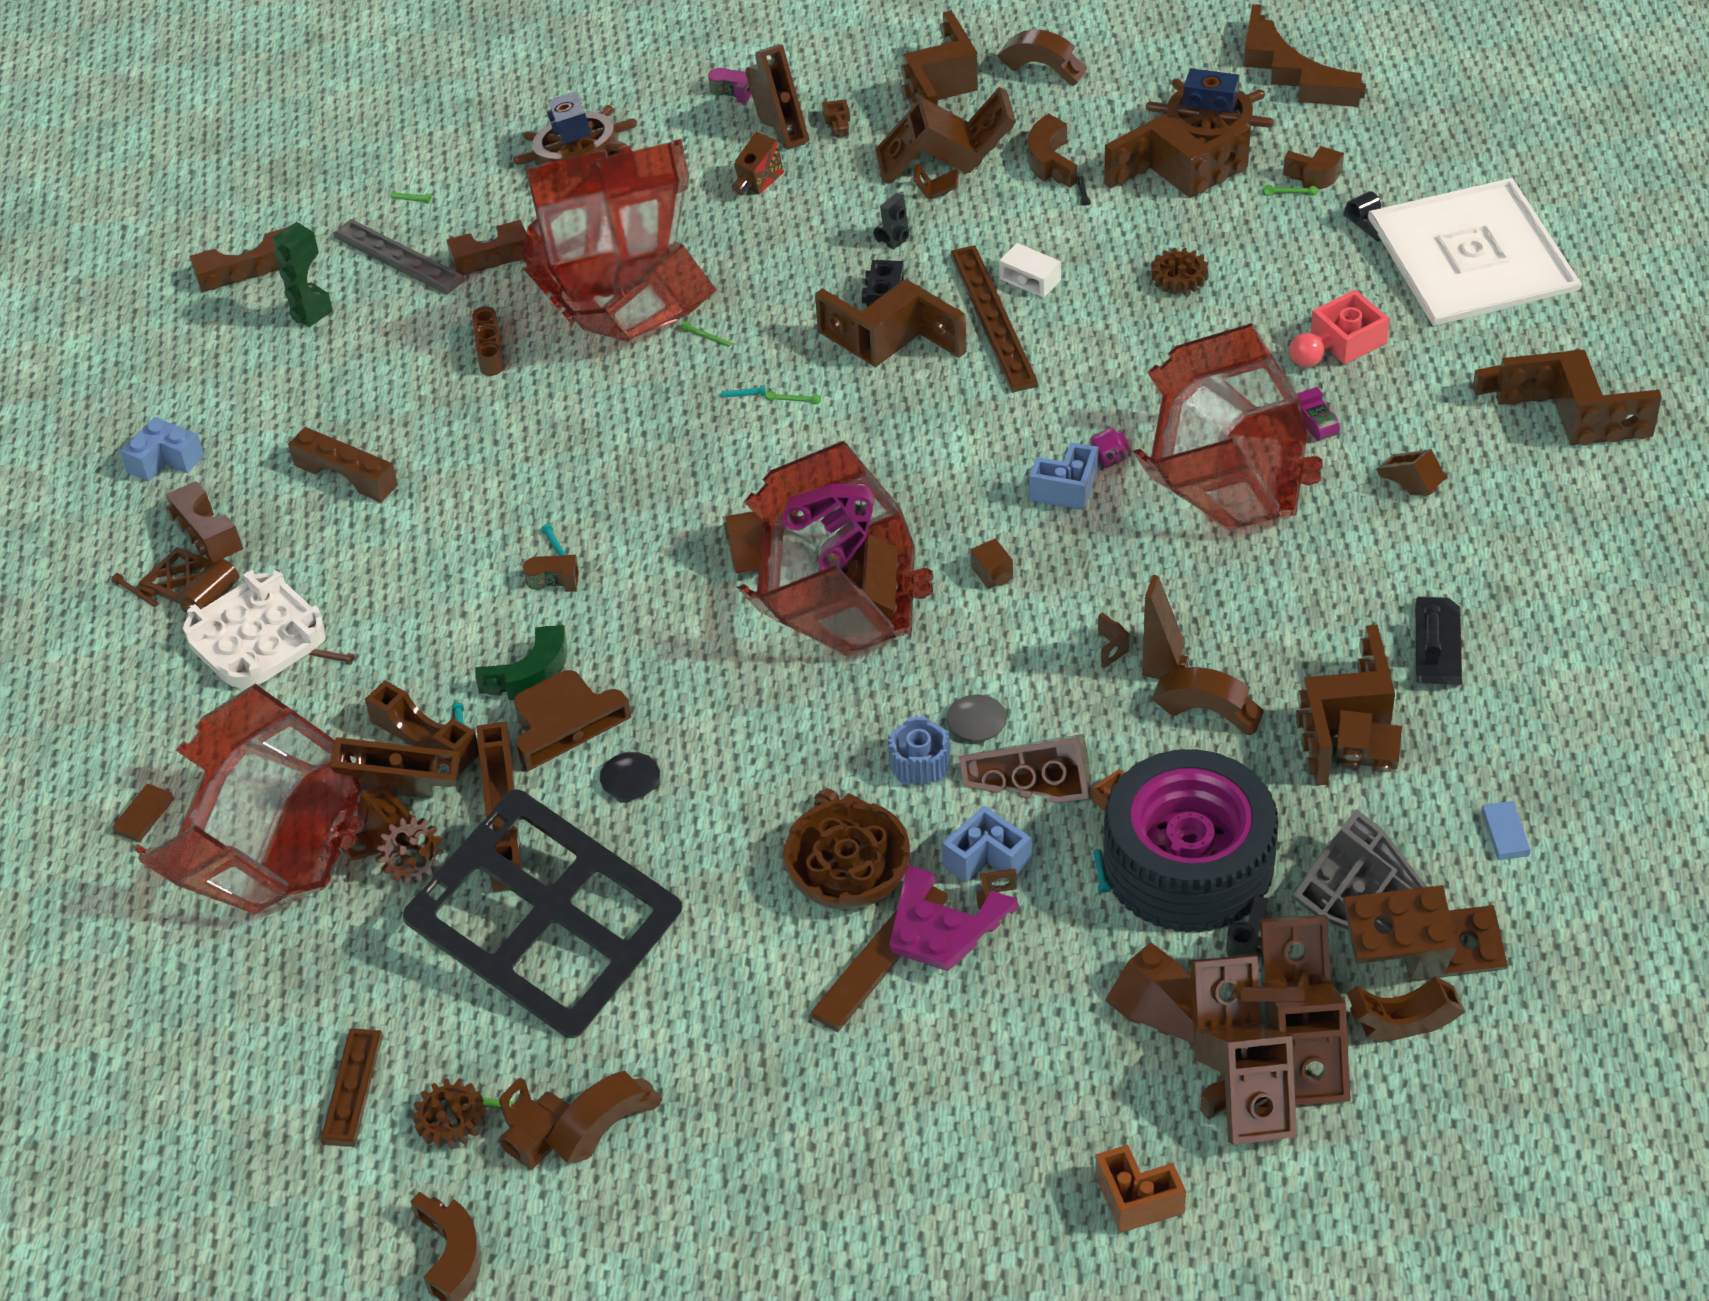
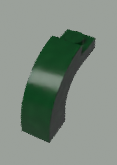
M565 626L535 627L534 647L525 658L518 662L507 665L475 667L479 694L496 695L499 692H507L508 700H514L525 689L531 688L549 677L560 673L566 663L568 652Z

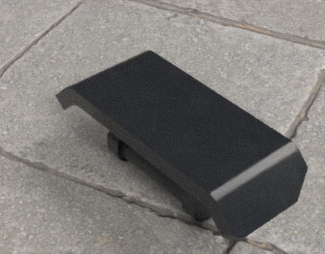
M1418 596L1416 598L1415 652L1417 683L1462 685L1460 606L1448 597Z

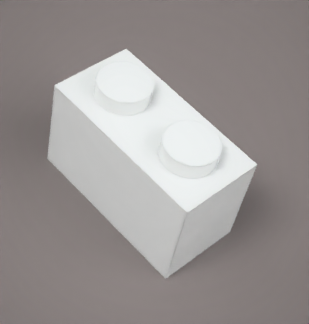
M1016 243L999 260L1000 279L1044 298L1061 280V261Z

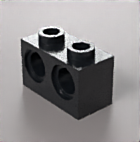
M872 260L871 269L865 272V286L867 288L862 289V304H866L868 307L904 280L903 261Z

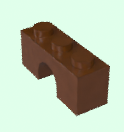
M517 220L496 226L497 238L486 243L477 242L471 233L446 239L449 257L455 271L462 275L472 274L476 271L532 257L529 237L522 221Z

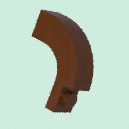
M1025 30L1014 35L1005 43L997 55L1003 63L1015 72L1029 62L1044 63L1053 68L1072 86L1079 82L1087 70V67L1072 54L1076 46L1062 36L1045 30Z
M1048 113L1038 120L1030 130L1028 136L1029 165L1033 173L1045 182L1052 177L1057 183H1062L1071 188L1077 183V164L1055 152V150L1067 143V123Z
M1202 667L1180 668L1160 677L1151 698L1173 716L1191 708L1212 710L1224 716L1246 735L1256 733L1264 710L1247 696L1250 687L1226 673Z
M1436 976L1416 990L1393 998L1375 996L1358 986L1347 992L1352 1005L1350 1011L1353 1017L1361 1023L1367 1037L1380 1041H1394L1432 1032L1449 1024L1465 1013L1454 986Z
M626 1071L614 1073L589 1087L571 1103L555 1124L546 1142L566 1163L587 1160L593 1155L602 1136L614 1123L631 1113L656 1109L663 1098L647 1080L643 1078L633 1079Z
M419 1191L410 1201L415 1218L440 1234L447 1241L441 1258L423 1276L428 1293L439 1301H464L473 1289L481 1267V1249L474 1223L465 1208L455 1199L446 1207L436 1197L430 1199Z

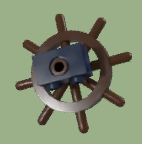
M1190 68L1185 83L1178 78L1173 79L1172 86L1177 92L1171 96L1168 104L1150 101L1145 106L1149 112L1167 114L1169 118L1204 144L1243 123L1249 127L1271 128L1274 126L1272 118L1253 115L1252 103L1263 99L1265 92L1257 90L1249 94L1243 93L1239 90L1240 75ZM1237 109L1240 112V114L1233 113V111ZM1180 116H1186L1189 118L1182 120Z
M577 91L548 100L551 107L550 110H547L550 124L539 132L526 131L524 133L525 140L533 141V150L514 156L513 162L515 165H521L537 160L542 166L536 172L538 179H544L552 171L566 172L580 169L582 174H588L590 172L589 166L599 162L611 152L625 153L628 150L627 144L617 142V133L635 128L637 121L634 118H630L614 124L613 120L609 117L613 113L611 105H606L598 113H585Z

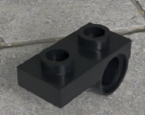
M1368 191L1349 200L1344 208V216L1377 242L1381 241L1378 232L1368 219L1369 211L1381 208V202L1377 194L1373 191Z
M898 193L892 195L880 206L882 222L873 230L876 241L888 244L886 246L893 250L901 243L906 242L910 236L904 195Z
M1255 896L1249 921H1238L1229 926L1226 943L1228 957L1250 954L1262 957L1260 919L1272 918V912L1267 911L1268 898Z

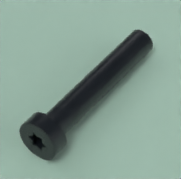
M1078 176L1077 181L1081 195L1080 204L1081 206L1090 205L1091 201L1087 197L1083 176Z

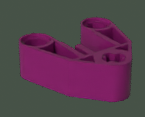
M830 484L789 498L785 505L783 522L791 530H801L840 506L821 520L827 532L829 531L832 534L838 530L834 536L822 544L819 555L820 568L826 573L835 574L844 568L867 537L874 507V493L869 487L863 485ZM797 509L802 511L804 515L794 516L790 511ZM835 553L839 558L832 560L826 554Z

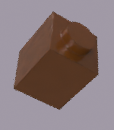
M996 538L970 549L971 568L988 589L996 585L1002 586L1010 579H1013V560Z

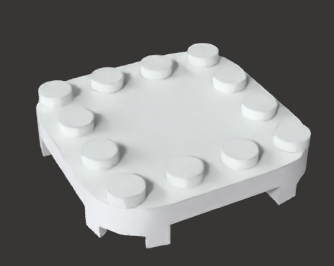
M253 570L243 574L245 582L203 609L198 608L195 604L188 609V617L184 627H182L191 650L224 682L242 691L267 681L311 653L312 650L316 649L326 639L325 627L318 607L316 605L311 607L285 583L283 574L276 570L273 571V574L263 573L255 575Z

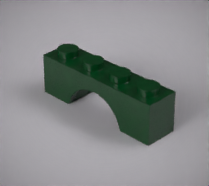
M295 222L272 238L275 247L274 254L279 262V274L284 282V293L289 302L290 316L296 323L301 322L307 327H311L333 312L329 293L314 283L307 282L310 265L319 254L315 234L305 226Z

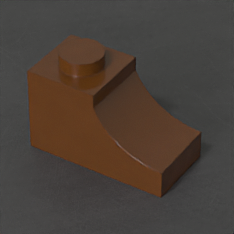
M1432 449L1393 454L1376 468L1380 477L1399 483L1410 495H1431L1438 490V485L1446 479Z

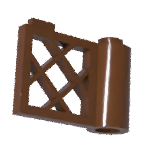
M176 547L139 582V589L150 597L159 595L179 603L181 609L188 615L187 610L194 604L198 608L203 609L219 599L239 580V573L225 559L212 563L207 558ZM179 557L186 560L184 564L171 567V564ZM205 568L202 572L192 574V570ZM186 572V576L172 579V575ZM167 576V581L156 584L152 583L156 578ZM187 585L179 593L173 591L175 587Z

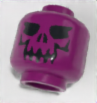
M1112 427L1091 436L1089 440L1090 446L1098 447V462L1103 468H1109L1124 461L1127 458V451L1130 450L1121 430L1116 431Z

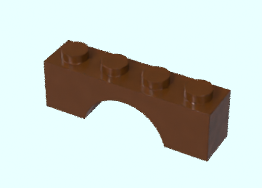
M286 228L264 234L260 245L244 254L226 255L218 252L216 249H211L190 255L194 275L201 292L215 290L225 285L242 282L249 278L280 270L278 259L274 254L275 247L272 238Z
M304 427L288 443L294 466L315 475L322 468L333 469L346 477L358 493L382 503L398 486L393 463L310 428Z
M197 481L166 494L169 502L166 510L172 521L176 520L180 531L186 533L190 543H195L201 556L206 555L214 563L244 549L236 526L226 515L212 517L214 513L206 491Z
M384 680L365 698L370 721L406 743L417 747L459 751L458 772L460 774L479 756L477 737L473 729L453 718L445 725L431 720L417 708L407 692Z

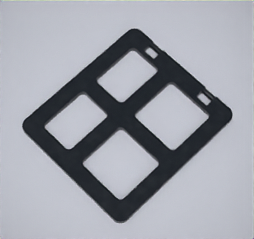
M515 789L509 791L489 816L478 825L436 872L431 881L405 907L403 920L408 927L564 1037L576 1038L587 1029L678 918L682 911V902L677 896L522 790ZM499 817L506 823L498 832H495L489 826ZM517 821H527L575 854L576 859L554 885L545 886L495 851L494 847ZM476 869L484 871L533 906L530 913L500 948L492 954L487 953L436 916L440 908ZM600 872L653 909V912L631 939L623 940L571 903L573 897L594 873ZM439 884L446 890L435 900L429 894ZM552 923L560 924L611 961L578 1003L570 1009L561 1005L513 970L516 964Z

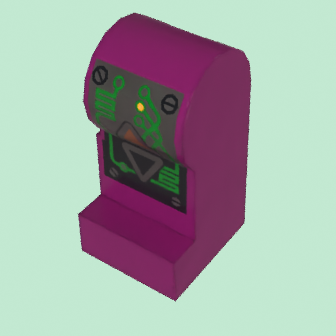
M715 68L708 73L709 88L712 94L736 97L737 102L746 104L752 96L746 72L727 68Z
M1318 387L1296 393L1294 402L1295 415L1316 441L1338 435L1340 432L1338 419L1323 401V393Z

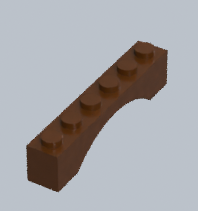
M507 721L476 726L486 818L509 791L515 790L512 745ZM497 817L489 828L498 832L506 822ZM517 821L494 849L523 870L519 823ZM490 876L493 891L508 889Z

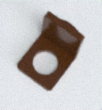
M916 164L914 166L913 180L927 199H933L937 196L945 195L958 187L959 171L955 169L931 180L922 167ZM920 175H921V177L923 178V181H924L925 186L923 185V183H922V181H921V179H920Z
M1103 612L1098 615V632L1110 641L1101 649V667L1106 668L1129 652V633L1120 623L1114 622ZM1117 646L1116 653L1108 658L1112 649Z
M1016 869L980 873V890L976 891L978 910L981 909L991 891L1002 892L1017 889ZM1000 878L1009 879V882L1002 886L992 884Z

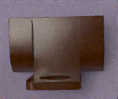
M388 787L362 793L360 795L357 815L365 824V830L338 839L337 844L350 860H358L379 854L381 851L374 848L375 844H382L383 841L377 835L378 832L386 834L388 832L385 826L387 822L395 826L397 825L396 817H403L407 822V818L411 814ZM400 832L396 835L395 841L405 846L408 851L412 845L402 840L403 833ZM359 842L365 845L366 848L360 851L354 850L349 847V843Z
M518 1078L499 1098L505 1122L509 1126V1129L499 1138V1143L506 1153L532 1171L553 1150L546 1141L555 1124L570 1104L547 1091L535 1102L530 1097L526 1081ZM520 1091L517 1101L509 1106L511 1097L514 1093Z

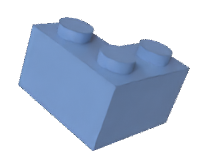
M154 417L120 451L127 473L148 482L165 465L188 473L204 457L198 434L157 417Z
M1070 442L1064 462L1036 457L1029 476V500L1085 510L1098 471V447Z
M983 806L942 843L943 867L966 883L986 864H989L997 871L1016 869L1018 874L1032 861V838L986 806Z

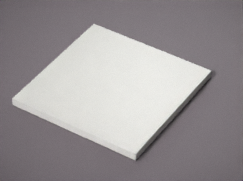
M1513 178L1369 211V221L1378 232V236L1433 326L1581 289V282Z

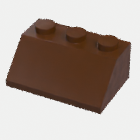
M867 534L861 546L844 568L837 573L834 631L845 632L878 628L887 618L890 619L894 615L897 608L895 593L898 587V582L896 581V572L899 566V561H897L898 547Z

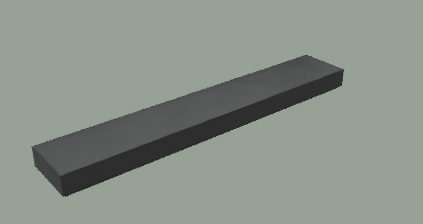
M350 219L333 232L334 238L446 295L465 281L464 275L353 219Z

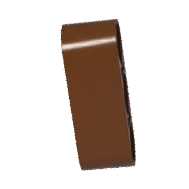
M482 306L475 309L472 314L476 352L481 373L487 376H494L501 373L504 368L499 326L495 309L489 306Z

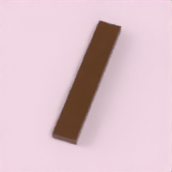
M932 886L924 900L944 906L948 901V894ZM897 910L811 1011L813 1019L839 1032L900 959L901 956L893 954L889 946Z

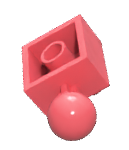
M1355 289L1312 310L1311 333H1301L1291 341L1289 346L1290 358L1296 365L1309 368L1321 361L1324 350L1327 349L1345 365L1387 344L1390 318Z

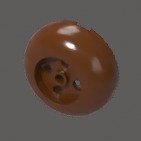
M854 799L826 802L805 812L791 826L790 834L783 848L786 871L795 887L805 897L817 904L842 910L863 908L884 899L900 884L910 859L908 834L900 820L880 805L874 803L871 806L854 803ZM843 819H853L862 822L860 827L849 826ZM828 854L833 858L826 862L823 857Z

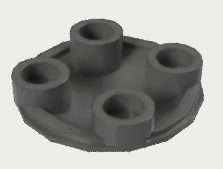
M975 694L956 700L950 706L946 720L948 727L955 735L968 740L971 744L978 745L998 735L1007 723L1005 708L998 700L990 696Z

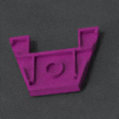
M908 865L889 945L893 954L949 971L977 946L979 938L987 931L993 932L1000 926L999 921L1006 914L1010 913L1012 915L1019 908L1017 898L994 891L990 892L976 916L926 901L924 899L936 881L934 873Z

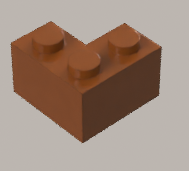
M1129 1145L1096 1154L1095 1177L1119 1233L1185 1213L1186 1190L1174 1163L1141 1173Z

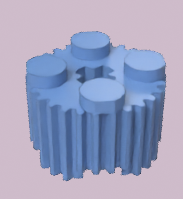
M915 715V718L909 716V719L903 722V726L898 725V729H894L891 734H888L890 769L893 775L896 774L897 780L902 784H910L912 782L914 785L920 783L922 786L923 783L930 784V781L939 782L945 777V771H948V766H950L948 730H944L941 725L937 726L936 722L932 724L931 720L925 718V715L921 717Z

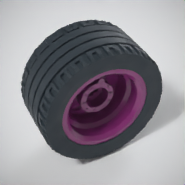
M1199 749L1172 750L1155 754L1138 762L1117 780L1116 785L1112 787L1111 793L1108 795V802L1105 806L1104 870L1110 888L1113 889V894L1116 897L1118 896L1119 902L1122 905L1124 904L1127 910L1133 911L1136 917H1141L1143 921H1149L1157 927L1160 926L1163 929L1170 928L1178 932L1179 930L1185 932L1211 931L1213 928H1223L1225 925L1233 924L1235 920L1243 919L1244 915L1247 916L1251 913L1255 896L1264 897L1272 883L1279 822L1275 800L1272 799L1271 792L1259 776L1239 761L1220 753Z

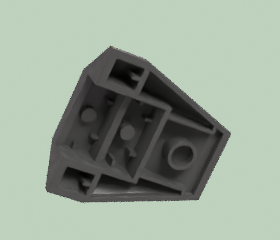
M1356 809L1303 877L1291 898L1313 915L1326 914L1328 922L1349 930L1343 904L1345 897L1427 886L1384 830ZM1380 919L1374 922L1378 932L1386 934L1392 931V926L1388 921Z

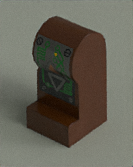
M576 555L532 557L524 562L523 572L529 588L538 590L547 586H564L565 592H577L579 567Z

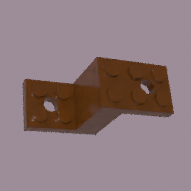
M952 10L943 12V23H940V31L943 36V43L941 45L903 54L904 64L901 65V74L904 79V85L901 86L904 99H909L910 108L920 97L938 105V100L978 90L977 51Z
M998 87L969 121L920 97L875 149L882 180L888 184L893 183L897 177L903 174L911 161L919 156L921 150L965 173H971L975 167L981 164L983 158L997 146L1000 139L1007 132L1011 131L1016 123L1007 90Z
M1163 114L1105 144L1104 184L1109 188H1113L1118 184H1124L1133 176L1143 174L1151 168L1187 197L1191 198L1197 194H1202L1213 185L1223 183L1228 177L1241 173L1248 167L1251 128L1243 123L1204 144L1167 115Z
M904 279L863 311H859L855 306L849 305L838 296L831 294L823 288L815 293L818 332L875 368L919 334L958 358L966 353L965 313L907 279Z
M1585 349L1502 358L1496 393L1498 405H1515L1520 402L1529 401L1543 402L1553 399L1570 445H1589L1595 442H1617L1624 439L1654 436L1662 399L1659 389L1602 395ZM1533 377L1531 380L1524 382L1526 378Z
M1367 625L1364 638H1360L1359 647L1362 658L1357 659L1358 673L1304 677L1303 690H1298V704L1301 710H1296L1297 728H1303L1304 731L1301 734V746L1303 752L1308 751L1309 757L1306 758L1308 775H1314L1316 786L1328 785L1333 748L1330 736H1338L1341 710L1372 713V723L1391 724L1395 690L1378 625Z
M1443 885L1349 896L1343 900L1356 964L1404 958L1409 981L1432 979L1435 976L1441 978L1505 970L1508 967L1494 905L1449 910ZM1380 919L1386 920L1391 924L1392 931L1386 934L1380 933L1376 930L1374 922ZM1465 934L1472 936L1476 940V947H1463L1459 937Z
M1324 914L1260 919L1263 983L1283 977L1286 978L1287 983L1299 980L1302 972L1309 973L1310 985L1304 1001L1265 1002V1015L1270 1025L1275 1029L1292 1035L1295 1105L1351 1101L1346 1003L1331 982L1328 917ZM1293 943H1301L1304 945L1302 956L1296 959L1288 957V947ZM1313 1061L1323 1064L1321 1074L1316 1077H1310L1305 1074L1307 1065Z
M1250 954L1190 960L1195 1060L1225 1074L1228 1142L1235 1145L1296 1138L1292 1035L1261 1023L1260 1002H1241L1242 987H1259L1258 956ZM1229 982L1232 986V994L1228 999L1221 1000L1219 989L1224 983ZM1266 1097L1268 1107L1264 1113L1257 1115L1254 1111V1104L1259 1098Z

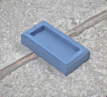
M1514 802L1482 805L1481 812L1497 859L1505 860L1528 857L1530 855V848Z

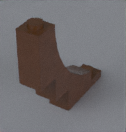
M1252 4L1245 44L1244 67L1272 69L1271 84L1298 86V102L1359 107V99H1365L1366 83H1361L1362 73L1325 66L1303 56L1284 41L1275 28L1273 20H1266V15H1261L1262 5Z

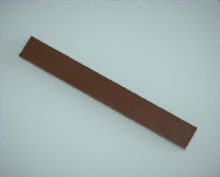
M976 245L951 250L950 254L1011 392L1014 393L1038 387L1036 376Z

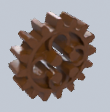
M1173 248L1171 253L1164 250L1162 256L1156 255L1155 261L1151 263V280H1155L1156 287L1163 286L1164 292L1171 289L1174 295L1178 291H1182L1186 295L1189 289L1196 292L1197 286L1204 287L1205 281L1208 280V262H1204L1203 255L1196 256L1197 251L1195 250L1191 253L1187 252V248H1183L1182 251H1177L1176 248Z
M409 815L406 822L403 817L398 816L396 817L397 825L394 826L388 822L385 824L388 830L386 834L378 832L377 835L383 841L382 844L374 845L375 849L381 851V854L375 857V860L379 863H385L380 870L386 874L391 872L390 878L395 881L401 877L402 882L409 884L411 877H413L415 881L422 882V873L432 876L431 865L440 866L441 864L435 858L436 855L444 854V850L437 848V844L441 843L443 839L439 836H433L437 828L433 825L427 827L428 820L420 818L417 822L416 816ZM402 832V840L412 845L410 847L412 852L422 856L423 861L421 865L416 866L417 860L406 854L407 848L395 841L398 833ZM420 834H424V842L421 844H417L419 841V838L417 837ZM399 854L400 863L394 865L393 858Z
M448 1078L444 1079L442 1087H438L436 1083L431 1084L433 1091L431 1093L422 1091L423 1102L414 1103L417 1112L412 1114V1119L418 1135L423 1137L427 1145L434 1141L437 1149H441L444 1143H448L450 1149H454L455 1142L459 1140L462 1144L466 1145L467 1135L470 1134L475 1137L478 1135L475 1126H483L485 1124L482 1115L486 1114L487 1110L480 1091H476L472 1083L464 1086L462 1079L459 1078L454 1085L450 1084ZM442 1100L447 1101L459 1126L452 1127L446 1112L440 1104Z

